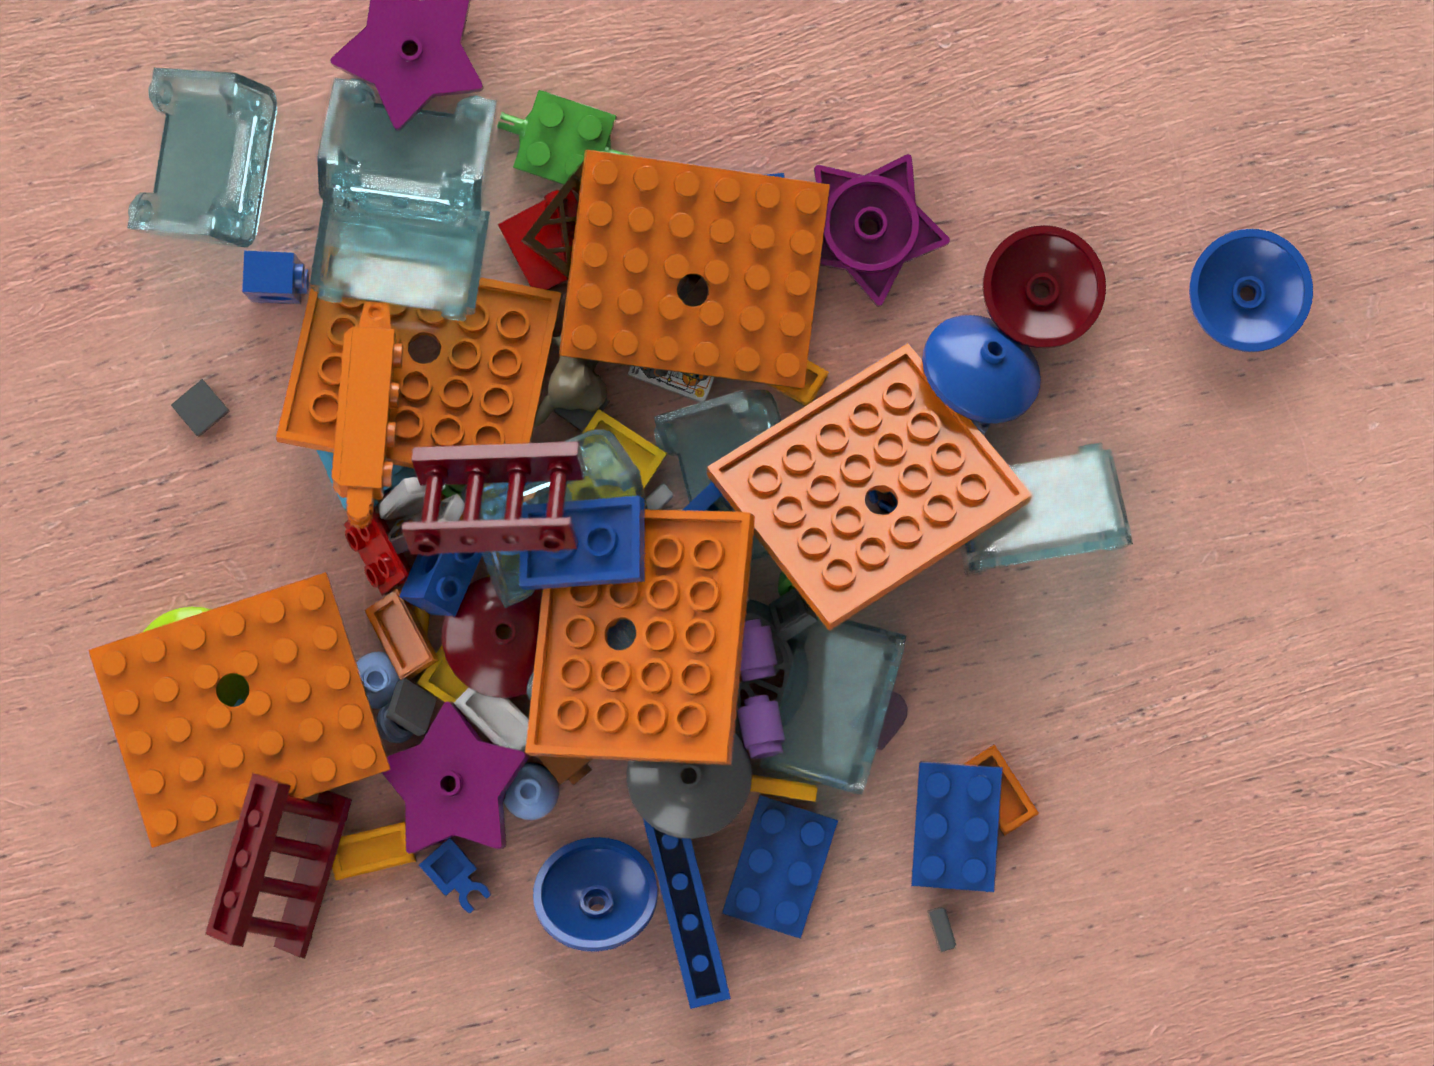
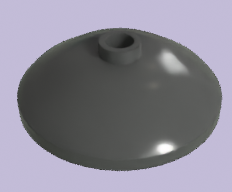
M735 733L731 765L629 760L627 765V787L632 803L638 813L655 829L678 838H701L725 828L741 812L751 789L752 771L750 759L742 741ZM688 767L695 769L697 780L692 784L684 783L681 779L683 769Z

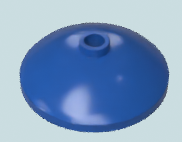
M1241 229L1219 237L1199 256L1190 277L1189 299L1198 324L1213 340L1236 351L1260 352L1283 344L1301 328L1312 305L1313 281L1304 257L1289 241L1266 230ZM1248 287L1252 289L1254 293L1253 300H1243L1240 296L1241 288Z
M978 315L952 317L940 323L932 331L925 343L922 362L929 385L942 402L966 418L983 423H1005L1023 415L1038 396L1041 375L1038 362L1029 346L1022 345L1008 337L995 325L991 318Z
M602 837L576 840L555 851L540 868L533 888L535 912L545 931L556 941L567 947L589 952L614 949L637 937L652 919L658 900L656 877L646 858L635 848L624 842ZM596 904L604 906L599 911L591 910V907Z

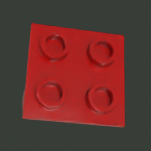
M558 189L545 195V200L498 224L530 287L549 290L568 280L565 275L521 241L559 192ZM571 190L563 200L565 218L577 216L578 201ZM558 208L549 219L559 218ZM576 222L566 223L569 246H573ZM560 224L543 226L535 236V239L547 249L563 247ZM564 253L555 254L565 262Z
M373 509V519H371L368 527L366 526L359 530L354 526H350V522L347 520L344 523L346 528L345 536L350 547L355 552L358 551L366 565L364 571L369 583L374 588H378L383 596L396 585L399 587L405 584L411 567L403 553H396L386 534L390 531V528L386 521L381 519L380 513Z

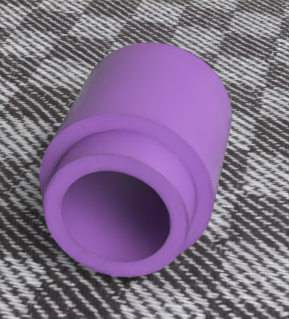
M760 619L745 621L740 669L743 682L775 676L774 665L778 663L770 625L761 626Z
M768 695L745 699V706L737 709L744 749L749 750L750 758L761 759L783 753L782 743L785 742L778 702L769 701Z

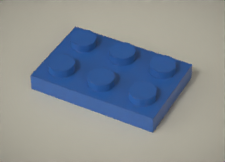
M641 496L566 501L563 518H571L578 541L577 549H565L557 552L545 550L520 551L519 587L524 590L645 581V500ZM547 503L523 505L521 519L546 518Z
M919 762L911 886L984 892L995 891L1003 767Z
M759 795L722 914L801 939L838 820Z

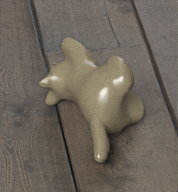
M561 335L552 337V343L558 346L560 350ZM560 356L559 362L550 376L548 395L538 407L534 428L544 423L556 407L567 410L584 409L592 412L603 405L607 398L606 384L594 371L599 361Z

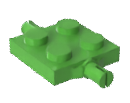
M538 90L532 111L525 120L502 112L500 119L514 125L498 121L497 129L520 135V148L513 168L563 185L575 168L584 161L585 150L628 155L611 149V133L617 118L616 115L542 90Z

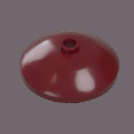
M1032 226L1011 234L994 250L983 275V299L992 321L1008 337L1029 347L1055 348L1077 340L1095 323L1105 301L1106 278L1097 254L1081 237L1069 230L1056 226ZM1037 285L1045 286L1048 290V296L1046 298H1038L1034 294V287Z
M509 574L484 577L468 586L456 616H445L442 626V645L445 658L453 673L463 684L477 693L494 698H513L532 692L543 589L524 590L519 587V576ZM502 625L508 626L512 631L511 636L505 640L499 639L495 633L496 629Z

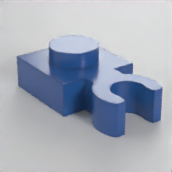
M452 838L446 840L419 864L420 868L445 896L456 889L459 893L461 907L469 913L475 910L468 901L470 891L478 890L486 899L491 896L490 890L485 884L471 880L469 876L478 868Z

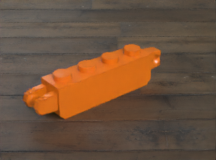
M373 301L364 302L359 326H353L344 333L331 475L333 489L340 497L347 498L346 504L348 506H346V512L350 526H354L359 530L360 528L368 527V524L371 523L374 500H383L384 487H392L393 462H386L387 447H395L397 424L396 422H389L391 407L398 408L400 383L393 382L394 368H402L403 344L396 343L395 329H391L389 303Z

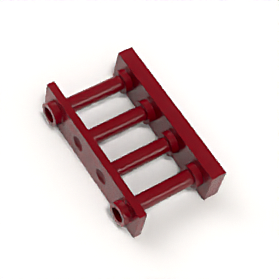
M579 442L413 447L411 461L420 486L426 485L421 522L402 524V532L410 554L430 556L436 553L532 550L557 552L565 549H577L578 541L571 518H563L567 481L585 479L586 466ZM550 481L546 518L521 519L525 483ZM508 483L504 520H480L484 484ZM467 484L463 520L438 522L443 486Z
M252 773L205 934L229 945L239 947L244 946L247 932L276 937L274 947L297 957L306 958L352 799L329 790L319 793L316 802L288 796L291 785L265 775ZM283 812L311 818L305 842L276 836ZM271 852L300 858L293 881L264 876ZM259 892L288 898L281 921L253 916Z

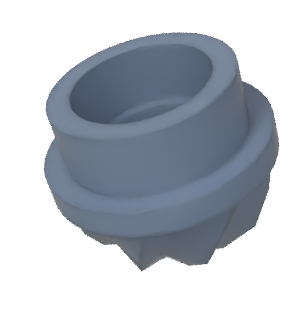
M389 703L383 706L377 715L376 724L380 736L388 742L403 743L410 739L413 733L386 717Z

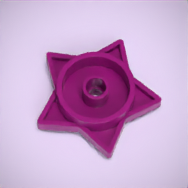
M370 0L366 27L330 59L332 66L376 87L396 131H401L431 99L437 96L481 92L484 89L478 74L461 45L471 0ZM408 44L418 45V51L413 56L405 55L402 50Z
M906 154L866 175L823 165H816L814 167L815 182L830 184L820 266L846 270L877 307L882 306L904 263L949 244L950 238L916 205L913 163L910 154ZM873 220L876 222L878 227L876 233L873 235L865 234L862 231L864 221Z
M445 702L421 744L387 756L391 770L382 772L384 777L405 801L406 852L417 853L453 836H459L496 849H504L506 847L503 802L506 791L530 755L522 750L482 741L454 702ZM451 776L456 780V787L453 791L449 788Z

